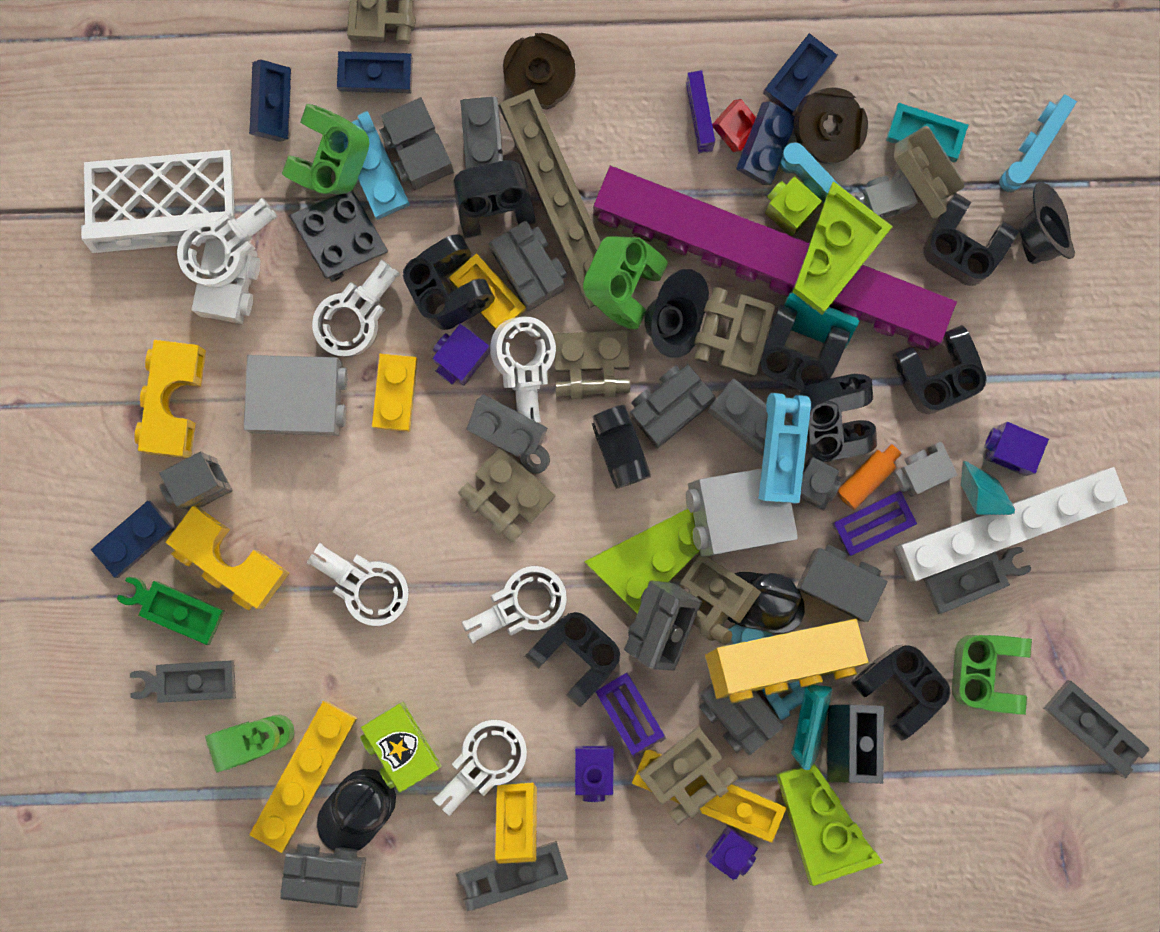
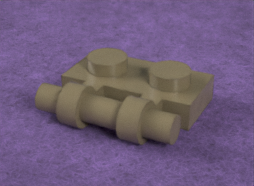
M350 0L348 39L385 42L386 28H394L397 30L396 42L399 44H409L411 31L415 30L416 20L415 16L412 15L413 0H399L398 13L387 12L388 0Z
M714 287L711 299L707 301L704 309L706 317L702 331L697 332L694 344L697 345L694 359L708 363L711 350L720 351L718 367L750 377L756 376L775 305L740 294L737 295L734 307L725 304L728 291ZM720 318L730 320L725 339L716 336Z
M627 330L553 334L556 345L555 372H570V381L556 382V396H571V399H583L582 395L604 394L605 398L616 397V393H630V378L615 379L614 370L629 369ZM603 370V379L582 380L581 371Z
M500 447L475 473L486 483L482 489L477 491L467 482L458 492L468 502L467 507L474 513L478 511L493 524L492 529L499 536L503 533L513 543L523 533L513 523L519 514L529 523H532L555 497V494ZM495 492L510 505L504 514L488 501Z
M701 553L680 582L681 585L690 590V594L701 600L693 625L700 629V633L711 641L717 640L723 645L729 643L732 638V632L724 627L726 619L730 617L740 623L761 593L756 587L709 557H701ZM704 601L714 606L708 615L700 611Z
M699 726L639 772L641 778L662 805L673 796L680 802V805L669 813L677 825L681 824L688 817L695 818L701 813L700 808L717 795L719 798L729 791L727 787L739 779L730 767L716 775L711 767L723 757ZM700 775H703L708 783L689 796L684 788Z

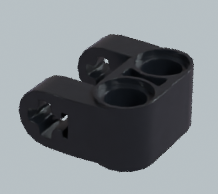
M504 160L460 171L453 179L455 201L464 239L482 235L479 218L505 212H515L517 225L524 221H527L528 224L536 223L527 181L521 165L516 161Z
M955 192L946 204V212L942 213L935 222L923 247V254L925 259L934 267L962 284L975 286L992 274L1008 252L1019 230L1002 221L986 246L981 245L956 230L971 201ZM942 239L947 241L951 247V253L949 255L941 254L935 246L936 240ZM969 258L977 259L981 263L982 274H975L969 270L967 264Z
M454 234L440 240L417 257L411 259L403 269L404 282L419 312L441 330L452 329L456 325L474 317L487 309L495 299L487 281L484 279L472 280L453 291L447 280L446 275L466 263L472 254L461 235ZM430 274L428 280L421 284L423 277ZM445 303L443 310L436 314L437 308Z
M780 304L768 331L760 359L761 368L765 375L803 390L808 385L802 381V371L807 366L815 365L822 371V377L819 382L831 379L845 349L850 332L832 325L818 358L785 346L798 311ZM779 351L786 354L788 362L783 370L776 372L768 368L766 361L771 353Z
M963 325L946 331L943 337L955 367L928 378L921 360L913 347H908L893 354V362L900 380L914 407L923 414L937 413L980 393L986 386L987 377L978 351L969 332ZM962 372L969 374L973 379L974 384L970 391L963 389L959 385L958 376ZM926 387H933L938 391L940 400L937 405H932L925 400L924 390Z
M849 374L819 383H812L801 391L799 395L808 396L811 402L807 444L814 458L822 462H830L836 459L863 455L876 449V426L872 422L856 420L842 423L841 412L862 408L873 401L872 379L869 376Z
M619 405L594 415L593 423L591 424L615 489L650 478L651 474L625 405Z
M572 612L568 613L548 630L525 657L539 669L563 642L578 654L591 668L566 695L580 708L615 669L620 660V650L616 643L582 613ZM571 618H580L586 624V634L581 639L573 640L565 634V624ZM599 644H608L614 651V658L608 665H598L592 658V652Z
M896 645L869 664L851 683L863 697H867L891 677L898 682L913 702L900 712L888 726L901 741H904L925 725L947 703L951 692L946 679L918 648L910 645ZM904 651L910 653L913 658V665L907 672H901L896 663L897 657ZM932 680L937 685L938 693L933 700L926 701L922 696V686L925 682Z

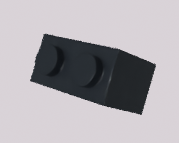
M829 705L827 781L883 784L884 706Z

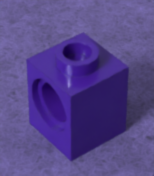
M1005 422L999 425L997 429L992 428L984 445V448L988 449L985 460L1024 476L1036 474L1049 439L1010 422Z

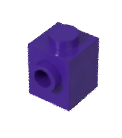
M460 323L450 336L445 333L435 344L433 351L436 354L432 359L439 366L435 372L451 385L457 380L465 386L490 354V346Z
M575 746V795H583V801L604 802L605 795H613V746Z

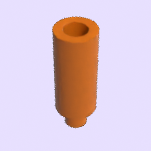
M893 444L884 452L876 450L839 487L836 493L837 496L849 508L855 511L896 469L894 462L902 453Z

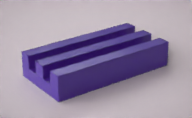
M703 71L688 72L686 89L698 154L712 152L715 145V136Z
M898 491L832 523V525L837 530L839 539L843 543L848 557L917 525V522L902 492ZM895 501L897 502L899 508L849 532L846 531L845 525ZM903 514L906 521L853 546L852 538Z
M627 672L596 691L598 698L634 758L641 755L642 751L654 747L655 743L659 741L661 743L667 739ZM626 684L654 731V734L648 737L619 689L621 686ZM611 692L614 693L641 739V742L636 745L606 696Z

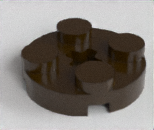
M535 33V36H529L525 39L522 37L510 46L504 57V82L512 97L534 89L542 109H551L557 103L564 100L574 86L576 70L571 51L565 42L554 35ZM541 63H545L548 75L539 79L533 78V72L530 70V67L532 65L538 67Z
M832 87L818 90L804 97L796 111L794 118L796 143L801 144L818 162L836 163L850 158L849 156L853 155L856 150H859L866 140L868 132L867 114L864 107L860 108L858 102L854 99L856 97L845 89ZM829 115L833 116V122L838 124V130L832 131L831 136L827 134L826 129L823 127V123L828 120Z

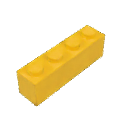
M857 619L719 647L705 654L716 699L730 697L731 703L753 698L752 691L765 689L766 695L789 690L787 684L799 681L801 688L823 682L822 676L834 674L835 680L857 675L856 668L868 663Z

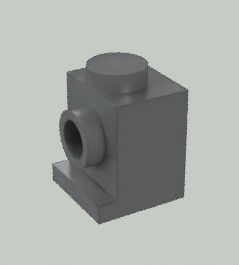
M814 457L809 459L803 468L800 499L824 511L828 502L833 500L839 489L841 477L838 474L840 471Z

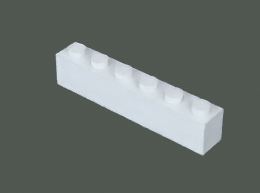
M1112 467L1014 502L1012 504L1015 508V514L979 515L895 546L894 549L907 582L917 581L1128 503L1116 470Z

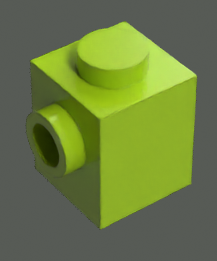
M794 176L787 185L781 181L769 193L767 198L771 202L765 214L789 236L793 237L817 211L822 200Z

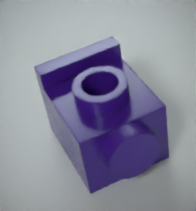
M727 825L705 856L709 863L734 881L740 874L744 876L750 870L756 860L754 854L759 848Z

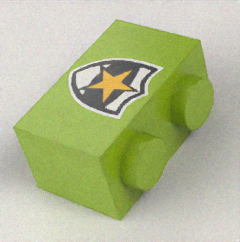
M404 701L361 727L364 734L360 736V739L371 756L377 754L384 766L379 771L390 789L396 786L399 793H401L442 766Z

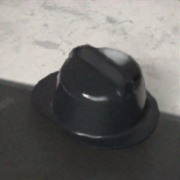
M1044 182L1037 183L1033 189L1034 209L1021 222L1019 227L1022 247L1027 261L1037 264L1041 261L1052 260L1061 255L1067 259H1072L1075 256V250L1071 240L1066 208L1057 192L1050 185Z
M681 269L672 273L663 282L657 299L653 300L648 306L644 316V326L647 334L652 338L654 346L661 354L669 358H680L693 349L696 345L694 343L697 332H700L704 318V309L709 297L708 285L704 277L692 269Z
M755 572L734 573L756 587L761 593L740 623L730 617L727 620L742 627L778 634L793 631L801 624L805 614V603L800 591L797 590L795 584L788 577L776 573L766 575Z
M361 769L352 772L333 791L318 813L317 829L321 840L334 851L335 848L361 850L374 838L393 813L396 804L394 787L390 789L381 773L377 770Z

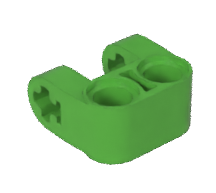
M306 104L300 123L322 134L321 142L313 163L296 156H288L282 175L318 193H349L356 185L368 153L369 137L362 128L322 107ZM347 136V138H348V146H347V148H346V150H345V148H344V138ZM333 171L335 172L334 183H332L331 174Z
M606 237L601 242L583 282L585 296L615 323L629 329H638L646 309L631 297L640 277L650 281H660L668 261L639 237Z
M967 635L961 638L956 644L954 654L952 694L955 700L960 704L974 708L1026 715L1027 695L994 692L997 654L1031 658L1032 639L999 635ZM977 641L983 647L984 653L980 661L974 663L968 656V649L972 643ZM975 679L980 685V693L977 698L969 700L965 694V686L970 680Z
M279 714L251 723L248 721L206 735L205 739L215 772L218 773L248 763L287 746L292 741L295 732L291 720ZM282 726L284 729V734L280 735V732L277 727ZM265 732L269 734V739L265 738Z

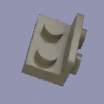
M924 126L895 144V161L933 219L946 212V198L963 189L964 181L930 128Z

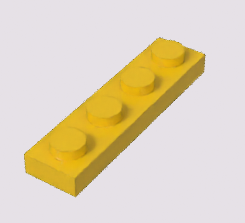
M326 700L322 701L249 834L251 837L280 853L285 851L357 720L355 716Z
M651 749L644 750L631 783L652 792L639 775V772L662 754ZM700 775L686 786L684 790L691 796L708 782L703 775ZM731 784L727 787L729 791L720 798L718 795L700 808L702 814L773 843L787 807ZM675 796L670 799L680 804Z

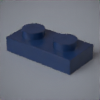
M808 33L766 86L763 94L793 115L800 106L802 99L808 96L834 63L838 54Z
M338 51L337 89L341 92L411 94L412 54Z
M262 59L252 62L250 135L278 142L288 140L291 86L290 67Z
M771 101L762 102L736 170L762 185H772L782 159L783 151L794 129L795 116Z
M147 500L90 550L114 578H119L175 529L157 507Z

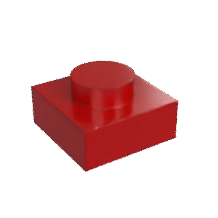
M742 99L732 101L712 125L732 152H740L745 147L756 116Z

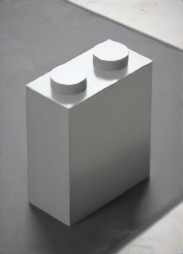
M247 355L244 430L255 434L339 436L340 427H345L346 405L341 404V390H347V368H342V362L337 357Z
M762 469L703 478L688 483L689 490L686 492V503L689 511L693 512L696 527L693 529V540L696 548L701 552V557L798 539L791 503L758 499Z

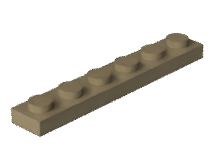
M534 89L499 103V109L587 308L590 309L596 305L585 296L583 282L601 241Z

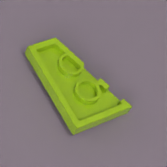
M833 181L793 293L823 315L893 226Z
M686 509L584 562L638 614L642 603L641 596L648 587L649 582H669L700 551L696 548L693 540V529L696 527L693 512Z
M815 764L812 765L810 770H804L800 766L776 774L809 885L816 886L883 863L877 852L873 851L864 838L861 829L852 821L843 808L840 799Z

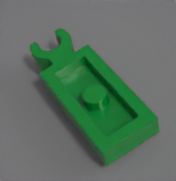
M126 577L125 581L135 586L136 594L132 598L118 595L117 600L124 605H143L138 616L205 645L211 644L225 610L158 581H153L149 590L141 579Z

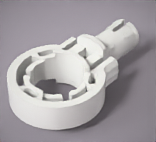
M261 198L237 219H232L225 213L215 222L203 221L191 226L183 234L178 244L177 258L181 270L189 279L206 287H221L232 282L241 272L245 256L255 249L251 244L252 236L278 216L271 210L270 205ZM206 239H220L224 244L226 257L222 266L214 270V273L219 277L203 279L202 274L214 277V273L203 270L196 260L197 251L191 249L190 246L194 244L199 247Z
M381 259L378 266L362 286L357 287L350 282L342 293L334 294L324 299L317 307L312 321L313 333L319 345L327 352L337 356L350 357L366 351L376 338L378 319L386 310L379 305L380 298L400 273L394 268L392 269L388 263ZM363 299L366 300L365 304L360 309L358 305ZM343 308H350L355 311L361 322V328L358 336L353 338V342L357 344L365 336L364 341L354 349L340 350V346H352L351 342L337 340L330 331V325L323 324L326 335L324 336L322 320L326 311L327 313L324 317L326 320H331L333 314ZM330 340L334 346H331L328 341Z
M532 317L511 318L503 322L495 330L490 343L491 358L497 370L503 374L504 388L515 390L517 412L536 422H541L537 389H540V385L548 384L547 370L551 367L555 358V340L550 329L542 321ZM521 331L528 333L531 337L541 336V339L535 340L537 351L533 360L524 366L515 362L509 352L510 343L503 342L504 338L512 339L515 334Z
M318 544L314 553L324 558L326 562L312 554L307 564L312 565L334 579L339 585L354 593L352 595L338 585L333 590V593L345 600L347 609L355 619L366 625L381 626L391 623L402 614L408 601V586L405 577L395 566L383 561L369 562L357 554L353 562L369 571L366 573L324 547L323 544ZM373 568H382L383 571H382V572L373 571L372 569H373ZM387 570L392 572L401 583L403 595L398 597L397 585L394 586L392 602L386 608L378 610V615L385 614L388 611L391 614L375 619L359 613L361 609L370 615L373 614V610L365 607L359 598L361 584L373 576L383 577L389 583H393L394 580L385 573ZM351 573L359 578V581L354 583L347 579V576ZM352 600L356 601L359 608L354 607ZM396 602H400L398 608L396 610H393L392 608L394 607Z
M539 566L526 567L514 573L506 582L503 590L491 595L493 603L508 595H511V598L466 621H462L465 632L478 625L481 626V628L467 635L471 643L473 644L477 640L521 618L523 619L522 622L507 629L510 636L521 630L540 631L553 625L562 616L567 600L566 590L560 578L551 570ZM539 574L550 580L548 582L543 578H537V583L544 585L550 593V608H554L556 597L559 598L557 611L547 622L543 623L540 619L550 614L549 610L545 611L542 615L531 616L520 608L517 600L518 591L522 585L533 581V577L520 581L521 576ZM514 582H517L516 588L512 590V584ZM552 584L555 585L558 592H555ZM513 607L515 613L507 616L504 610ZM528 621H537V624H529Z
M489 720L475 726L466 736L462 747V754L452 763V766L457 770L470 756L472 760L432 800L440 807L449 796H452V800L442 809L450 817L452 812L488 775H491V778L478 791L483 796L494 785H501L514 779L522 770L527 755L526 744L521 733L513 725L501 720ZM487 727L504 728L503 732L491 731V735H498L507 740L511 747V755H516L514 743L519 744L520 758L512 773L506 772L514 762L512 759L509 760L506 767L496 771L486 769L480 764L476 753L477 746L482 739L487 737V734H482L475 741L473 736L477 732ZM507 731L513 734L514 740L507 735ZM470 742L474 743L472 752L468 751ZM477 767L481 772L473 780L468 774ZM505 773L504 778L496 779L495 776L497 774Z

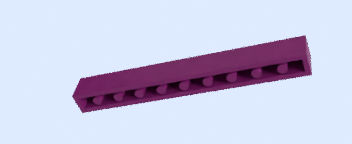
M611 165L608 168L593 205V214L598 216L597 220L612 228H618L619 225L632 229V235L644 241L652 242L653 238L667 243L666 248L680 255H686L687 252L700 256V261L710 267L720 269L722 265L736 270L735 275L749 282H755L756 279L769 283V289L785 296H789L791 292L793 293L809 247L807 242ZM862 265L829 307L856 317L859 321L863 320L873 324L872 329L880 334L892 337L896 333L908 338L907 343L918 349L928 350L929 347L935 348L942 342L957 301Z

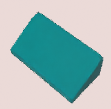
M794 293L789 294L783 305L798 311L791 331L824 343L831 326L834 325L850 332L846 348L860 322L858 318L830 307L821 315Z
M963 461L961 486L977 515L1015 514V508L998 479L971 463Z
M812 685L805 687L791 752L804 770H810L819 755L832 694V688L829 686Z

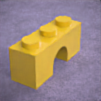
M154 340L153 348L148 349L145 358L146 371H149L147 386L144 385L140 393V406L144 408L142 422L137 423L134 434L135 444H138V451L145 454L183 459L191 456L196 423L189 419L174 417L170 411L169 401L172 393L181 386L201 387L206 350L201 346Z
M192 506L165 542L174 548L171 555L188 567L192 563L196 564L204 570L201 577L216 588L220 589L224 585L233 591L234 594L231 598L246 610L250 611L252 607L264 609L289 575V572L257 550H253L248 558L238 566L231 567L226 564L221 557L220 546L230 529L202 508Z

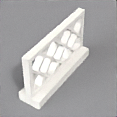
M221 150L84 162L85 225H81L83 242L92 253L178 246L183 234L191 226L199 222H215L225 213L232 219L235 218L233 159L231 151ZM223 162L224 171L214 182L201 173L209 163ZM183 165L190 172L177 185L165 177L173 166ZM137 169H147L153 175L140 189L128 180ZM111 172L117 178L102 192L95 186V173ZM198 177L209 187L195 201L183 191ZM161 180L172 191L157 204L146 194ZM123 184H126L135 194L123 207H120L110 197ZM223 184H224V191H223L222 189H220V187H221ZM216 192L225 199V211L209 213L202 206ZM95 193H96L97 195H99V197H98L96 200H95ZM178 196H181L191 205L182 215L172 216L165 210ZM143 198L154 209L146 218L135 219L129 212ZM105 202L118 211L108 222L95 223V212Z

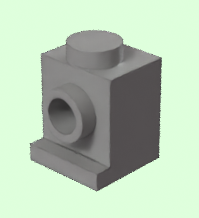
M901 169L895 173L892 180H889L888 176H882L867 183L868 187L862 193L855 195L857 200L882 219L908 212L917 203L912 186Z
M942 441L927 448L930 453L929 456H927L924 449L904 458L907 466L893 472L902 492L907 491L911 497L958 476Z

